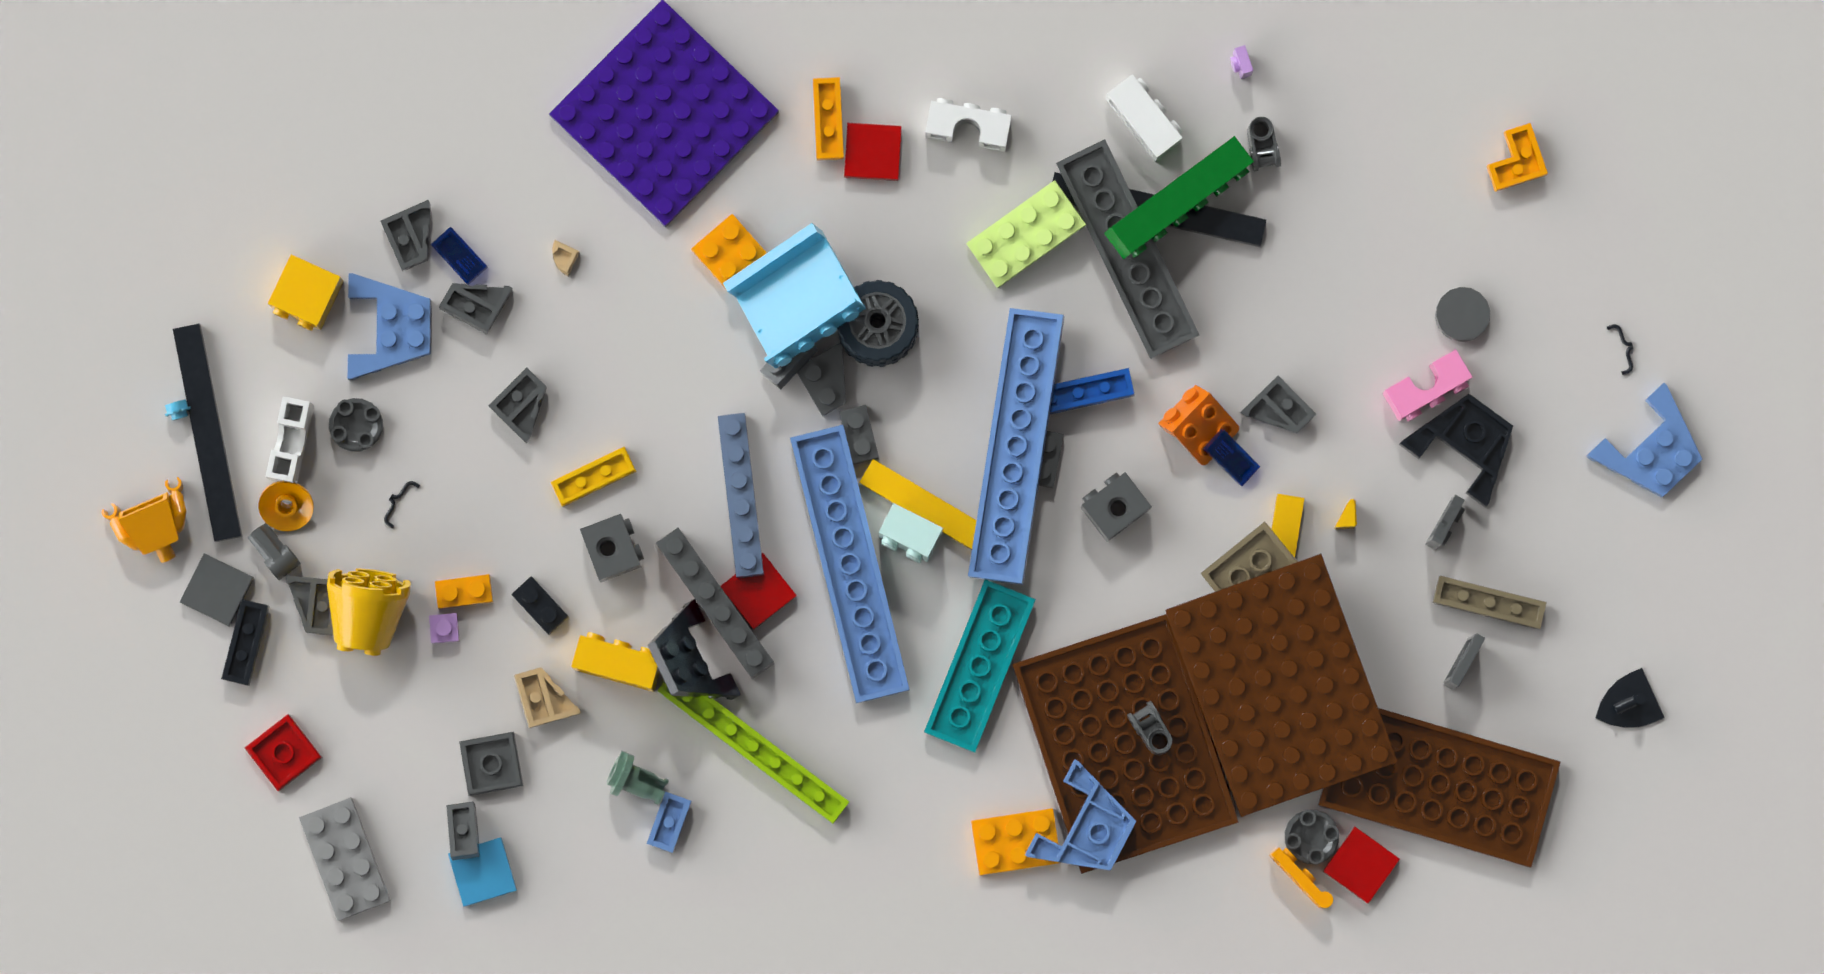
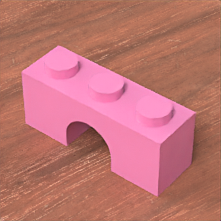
M1456 349L1434 361L1429 366L1435 376L1433 388L1421 390L1413 384L1410 377H1407L1382 393L1399 421L1406 418L1409 422L1422 414L1421 408L1428 404L1433 408L1445 401V394L1451 391L1457 394L1469 387L1467 382L1472 378V375Z

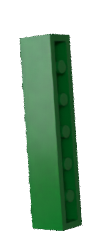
M1233 136L1109 228L1104 234L1123 260L1130 254L1135 258L1147 249L1144 244L1150 239L1157 242L1168 233L1165 228L1173 224L1177 227L1188 219L1185 213L1193 208L1197 212L1209 203L1206 198L1212 193L1217 197L1229 188L1227 182L1232 178L1239 181L1250 172L1247 167L1254 161L1238 139Z

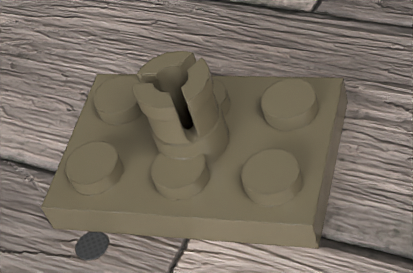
M1264 521L1200 574L1214 591H1218L1298 561Z

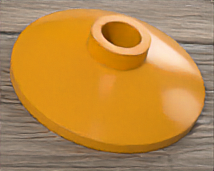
M280 481L269 485L262 492L259 498L258 509L260 516L270 527L280 531H294L302 528L309 522L313 514L314 503L310 493L303 486L295 482ZM282 500H289L292 503L284 504Z

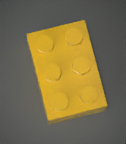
M588 632L587 637L580 635L571 665L575 671L655 692L660 671L649 648L641 647L640 651L631 649L632 645L624 641L614 639V643L611 644L605 642L606 638L595 633Z

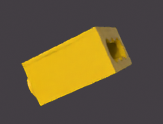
M291 254L268 304L274 309L273 314L288 320V317L291 316L299 320L297 324L307 330L312 331L314 327L321 330L344 280L334 273Z

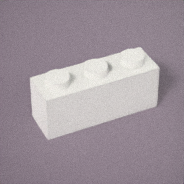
M1132 74L1108 92L1106 100L1156 162L1181 143V134L1183 132L1174 120L1170 122L1164 115L1166 110L1158 99L1153 101L1147 93L1149 88L1141 78L1136 79Z

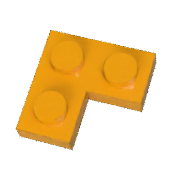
M1531 123L1504 131L1511 157L1486 166L1495 192L1547 176L1548 172Z

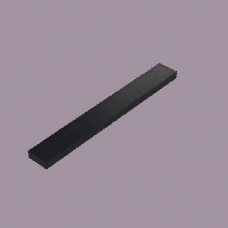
M1054 172L1053 181L1055 180L1072 205L1076 206L1061 173ZM1129 189L1138 207L1155 195ZM1204 206L1197 212L1192 208L1185 213L1188 219L1177 227L1173 224L1168 226L1260 247L1266 219Z
M201 324L174 328L173 334L187 405L191 408L189 410L190 421L214 542L243 537Z

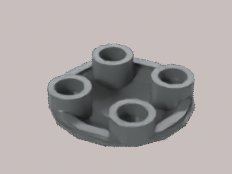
M360 398L340 401L333 409L329 418V432L332 439L339 447L348 451L360 452L371 448L379 440L383 431V419L379 409L373 403Z
M1305 810L1296 814L1288 822L1285 829V844L1298 861L1305 864H1320L1328 860L1335 853L1339 844V830L1335 821L1326 813L1318 810Z

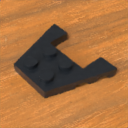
M1467 394L1403 439L1399 445L1420 459L1435 437L1443 441L1481 469L1480 474L1466 491V494L1483 507H1487L1513 425L1471 394Z
M693 599L683 606V609L672 618V621L647 646L671 695L687 697L703 695L709 696L712 699L726 697L727 700H733L739 697L741 693L731 673L712 679L708 671V665L703 660L696 646V640L689 631V628L705 622L696 600Z

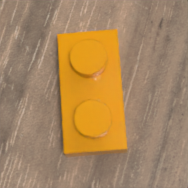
M490 574L435 581L438 609L493 602Z

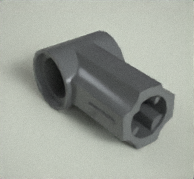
M265 523L259 526L247 537L265 559L264 563L279 581L301 564L289 547L283 545L268 524Z

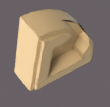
M554 240L552 247L554 262L557 268L569 277L580 251Z

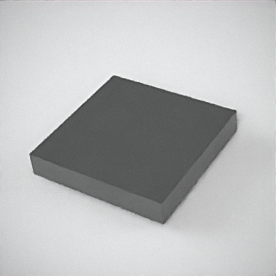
M204 553L180 603L230 627L240 607L241 600L244 599L254 577Z
M1479 634L1468 637L1443 682L1446 687L1450 689L1459 687L1485 637Z
M514 732L459 741L468 796L524 786Z

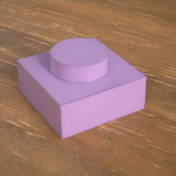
M1246 46L1235 48L1233 57L1230 58L1234 73L1239 72L1241 79L1251 76L1253 68Z
M457 613L429 615L432 644L460 641Z

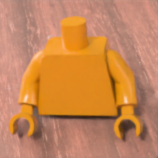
M177 477V487L170 488L167 479L165 486L168 492L122 512L113 503H111L114 507L112 515L109 516L108 512L102 509L103 517L111 521L110 526L119 542L134 551L140 550L143 555L156 551L161 563L167 562L176 556L171 544L179 540V533L184 529L187 512L184 497L181 493L183 484L179 477Z

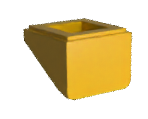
M1349 500L1334 529H1354L1357 526L1356 500Z

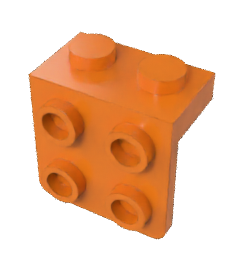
M1197 385L1187 390L1183 394L1182 399L1173 408L1169 409L1158 423L1164 431L1176 437L1201 465H1207L1214 458L1207 450V447L1220 433L1230 441L1239 431V425L1209 392Z

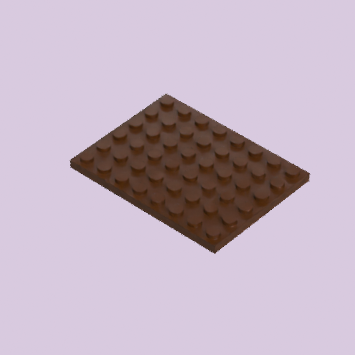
M1322 553L1165 610L1241 817L1398 762Z
M1167 614L1012 664L1068 834L1088 797L1087 794L1063 782L1074 759L1079 761L1100 785L1136 820L1115 863L1239 823L1198 698ZM1149 701L1153 703L1159 712L1164 725L1172 737V745L1164 755H1154L1148 750L1127 717V714H1134L1146 707ZM1150 715L1140 720V722L1150 717ZM1156 735L1152 738V745L1157 749H1163L1167 746V740L1162 735ZM1079 866L1081 874L1097 869Z

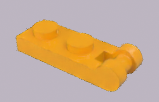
M1278 847L1269 855L1317 907L1328 908L1332 905L1333 896L1329 892H1321L1314 885L1315 877L1306 868L1301 871L1294 863L1297 860L1296 857L1287 848L1282 851Z

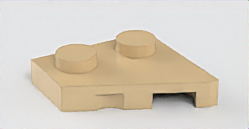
M541 667L514 675L529 728L581 713L580 709L569 700L562 689L550 679V676Z

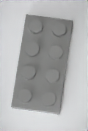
M351 797L299 817L338 921L391 901Z

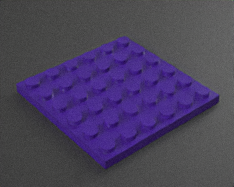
M661 0L549 113V116L666 227L779 113V110L664 0Z

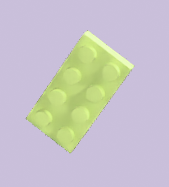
M1054 180L966 244L995 286L999 288L1084 228L1086 223Z

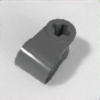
M1266 117L1255 118L1247 129L1250 157L1254 161L1252 163L1253 171H1258L1260 167L1271 165L1281 167L1280 151L1276 143L1272 122ZM1254 125H1264L1267 129V135L1264 137L1256 136L1253 131Z
M1151 701L1147 702V706L1138 712L1127 714L1134 730L1142 738L1152 754L1164 755L1169 751L1172 745L1171 734ZM1150 715V717L1140 722V720ZM1156 735L1164 736L1167 740V746L1163 749L1155 748L1152 745V738Z

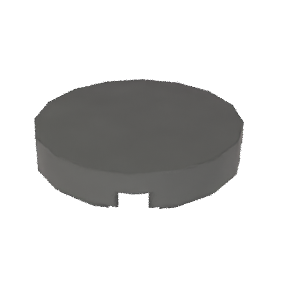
M1458 287L1449 290L1441 297L1436 307L1435 319L1438 328L1446 337L1456 341L1467 342L1476 339L1485 331L1490 321V308L1487 300L1480 292L1472 288Z

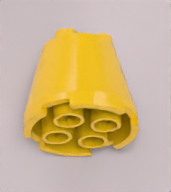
M356 568V571H349L346 574H342L340 569L330 571L327 579V591L334 641L337 643V649L347 652L353 651V649L364 650L365 654L371 656H378L381 654V650L387 649L390 646L409 598L411 582L409 580L398 581L396 574L373 569Z

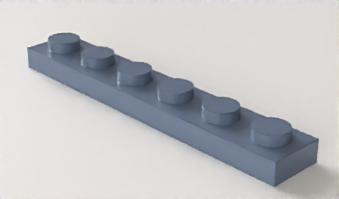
M745 413L718 416L736 578L764 575L746 416Z

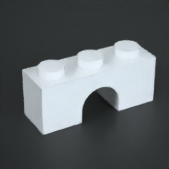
M938 98L937 102L931 101L925 137L952 142L955 129L961 124L969 123L979 130L980 139L978 147L1005 152L1011 115L1006 114L1007 111L1000 108H991L990 111L981 110L980 106L976 104L964 103V106L953 105L952 100Z
M283 396L277 421L279 425L278 438L274 450H271L265 476L269 480L298 482L314 405L311 402Z

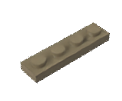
M1439 576L1432 603L1539 630L1541 629L1547 602Z

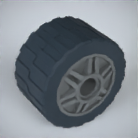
M882 280L863 282V284L854 288L866 309L860 312L856 319L845 322L837 328L839 341L845 348L846 353L859 363H864L871 367H885L886 365L897 363L898 360L908 354L915 344L919 326L917 307L914 305L911 296L903 288L896 286L895 283ZM875 319H881L885 324L881 328H874L871 322Z

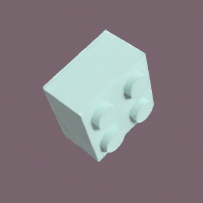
M893 503L879 531V538L882 539L881 544L894 551L900 548L906 551V557L917 563H921L922 560L928 562L942 535L943 528Z

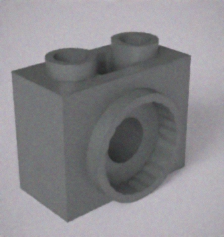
M1116 472L1104 481L1106 484L1105 488L1099 492L1094 489L1082 498L1085 503L1081 505V509L1106 542L1152 508L1126 472L1120 476ZM1116 502L1122 503L1125 507V514L1122 516L1113 515L1110 506Z
M618 514L580 529L600 582L642 567L640 560H643L644 557L639 544L633 545L630 535L634 534V530L629 518L624 520L622 514ZM606 542L615 544L616 549L611 556H604L601 553V547Z

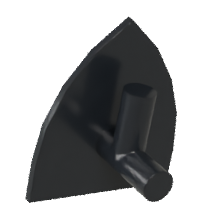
M1640 668L1620 678L1607 690L1599 704L1595 718L1609 725L1634 728L1652 724L1665 717L1643 669Z

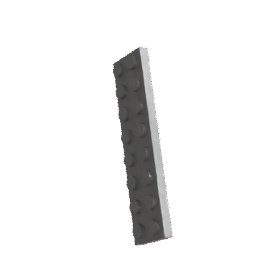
M1104 139L1057 162L1060 173L1086 223L1087 229L1150 359L1200 336L1156 243L1150 239L1144 244L1147 247L1145 251L1135 258L1130 254L1123 260L1104 234L1109 228L1138 208L1106 140Z

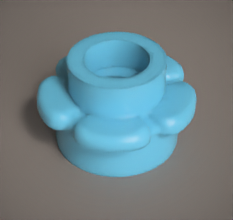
M186 399L165 405L167 411L165 416L171 415L172 421L188 416L187 411L191 408L188 407Z

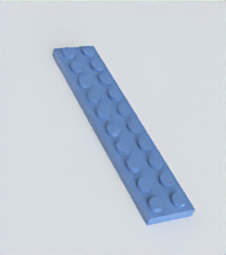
M1014 308L1009 310L968 572L970 578L1024 584L1065 318L1062 314Z
M839 425L791 437L790 440L856 704L909 691L844 426Z

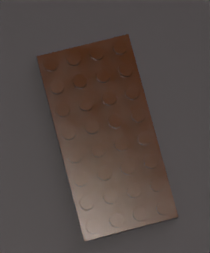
M1378 708L1398 762L1322 788L1318 806L1531 868L1561 761Z

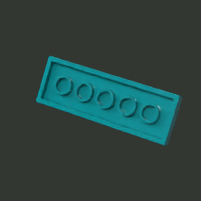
M984 580L924 733L975 753L1036 599L994 582Z

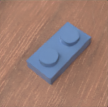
M665 791L647 844L673 853L692 801Z

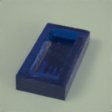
M451 226L430 244L467 285L488 268Z
M1220 429L1203 448L1240 486H1243L1260 468L1250 455L1223 429Z

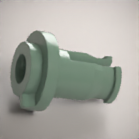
M621 751L607 780V785L611 786L610 794L618 796L621 790H624L641 798L651 799L658 805L665 794L663 789L669 780L658 778L654 773L633 765L634 755Z

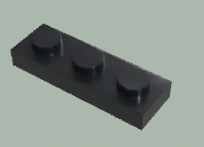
M244 599L241 600L221 677L222 680L250 686L270 608L269 605Z

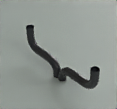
M1616 324L1609 325L1607 329H1617L1622 343L1629 346L1626 349L1629 368L1621 371L1622 375L1628 374L1633 370V362L1630 356V351L1634 349L1632 342L1625 340L1620 326Z
M409 481L403 486L398 495H391L389 498L391 507L384 517V522L392 529L394 527L388 521L390 514L395 508L394 499L401 498L409 485L419 488L420 484Z

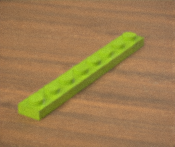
M665 681L657 690L832 824L849 804L847 799L716 700L703 695L699 697L671 695Z

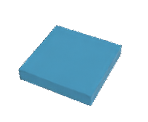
M502 837L479 844L480 857L452 861L450 853H448L463 907L517 891Z

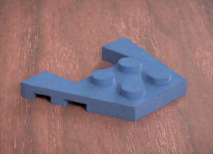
M349 273V299H377L376 354H348L347 379L354 380L394 365H400L430 355L431 299Z
M1665 383L1661 384L1645 400L1664 422L1635 450L1624 458L1605 438L1586 455L1590 460L1604 465L1607 469L1615 473L1617 472L1661 498L1702 460Z
M1074 759L1063 782L1088 795L1062 846L1036 833L1025 856L1111 871L1136 820L1100 785L1079 761Z

